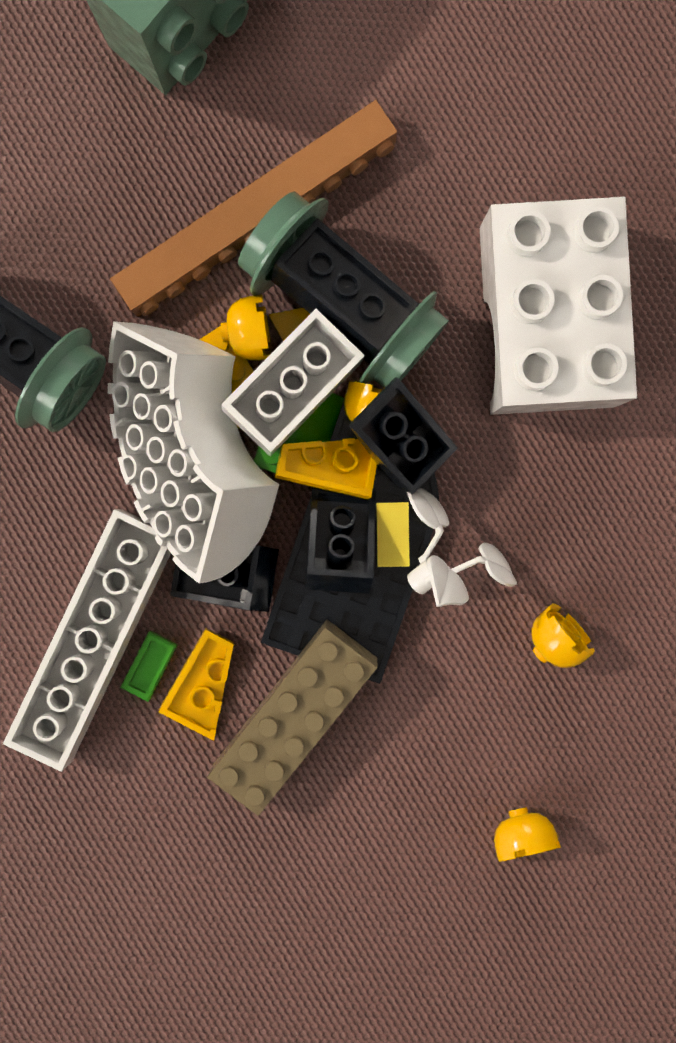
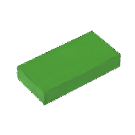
M149 631L120 688L149 702L178 644L153 631Z

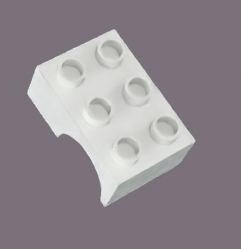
M625 197L491 205L479 228L484 303H488L490 308L495 342V381L493 396L490 401V415L614 408L636 399L637 386Z

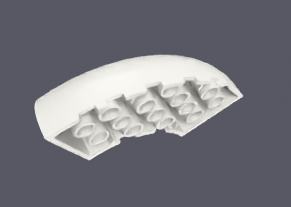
M113 321L108 363H113V383H108V394H112L114 414L109 415L113 439L119 440L122 456L118 458V462L126 485H132L137 498L134 504L143 522L151 524L157 534L155 540L160 547L166 546L174 556L172 560L199 584L219 579L238 567L260 541L268 525L279 484L268 477L254 462L243 444L237 424L222 411L221 404L232 394V374L235 356L207 342L185 334L149 325Z

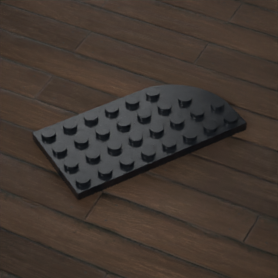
M344 403L330 441H340L347 438L358 439L348 426L351 421L346 415ZM377 465L373 491H376V503L409 502L410 567H377L375 505L374 579L370 593L305 589L311 509L310 498L260 643L298 656L328 619L377 657V669L368 680L380 684L413 591L408 582L407 575L421 564L418 558L426 551L434 529L427 526L417 516L408 498V493L396 486ZM434 473L420 488L428 491L439 501L438 485Z

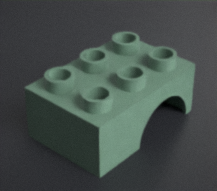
M86 0L108 46L164 95L178 81L186 86L199 76L207 60V54L204 50L219 33L224 37L232 36L244 22L249 9L247 0Z

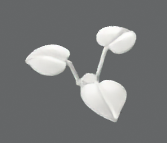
M419 488L413 495L408 493V498L417 516L427 526L435 529V535L424 554L418 558L421 564L407 575L409 584L417 593L425 594L432 588L436 607L464 605L469 600V595L464 582L457 573L478 563L485 564L489 575L500 584L510 587L517 584L503 554L495 546L486 542L479 546L482 556H478L452 569L440 557L436 555L430 556L444 532L443 527L449 525L448 516L440 502L428 491Z

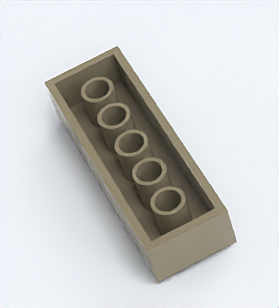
M327 619L216 759L207 778L259 816L377 669V657Z

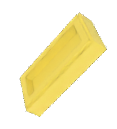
M409 502L376 503L377 567H410Z

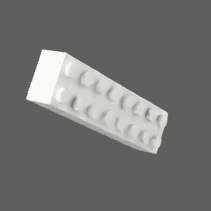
M123 509L113 510L3 742L4 745L61 772L72 763L171 555L166 546L160 547L155 540L157 534L150 523H144L142 518Z

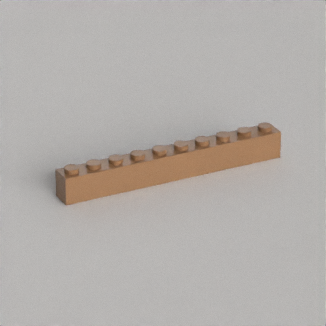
M374 100L111 277V282L129 309L137 317L153 313L159 307V302L167 297L171 299L178 296L185 290L184 286L192 280L199 281L205 278L211 272L210 268L220 261L221 263H226L237 255V250L245 245L261 219L281 198L295 191L311 203L323 192L330 193L342 184V179L351 173L353 176L361 173L367 168L368 162L375 157L382 158L388 155L395 147L397 130L377 100Z

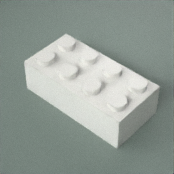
M315 309L221 404L222 411L271 457L361 364L365 355L324 315Z

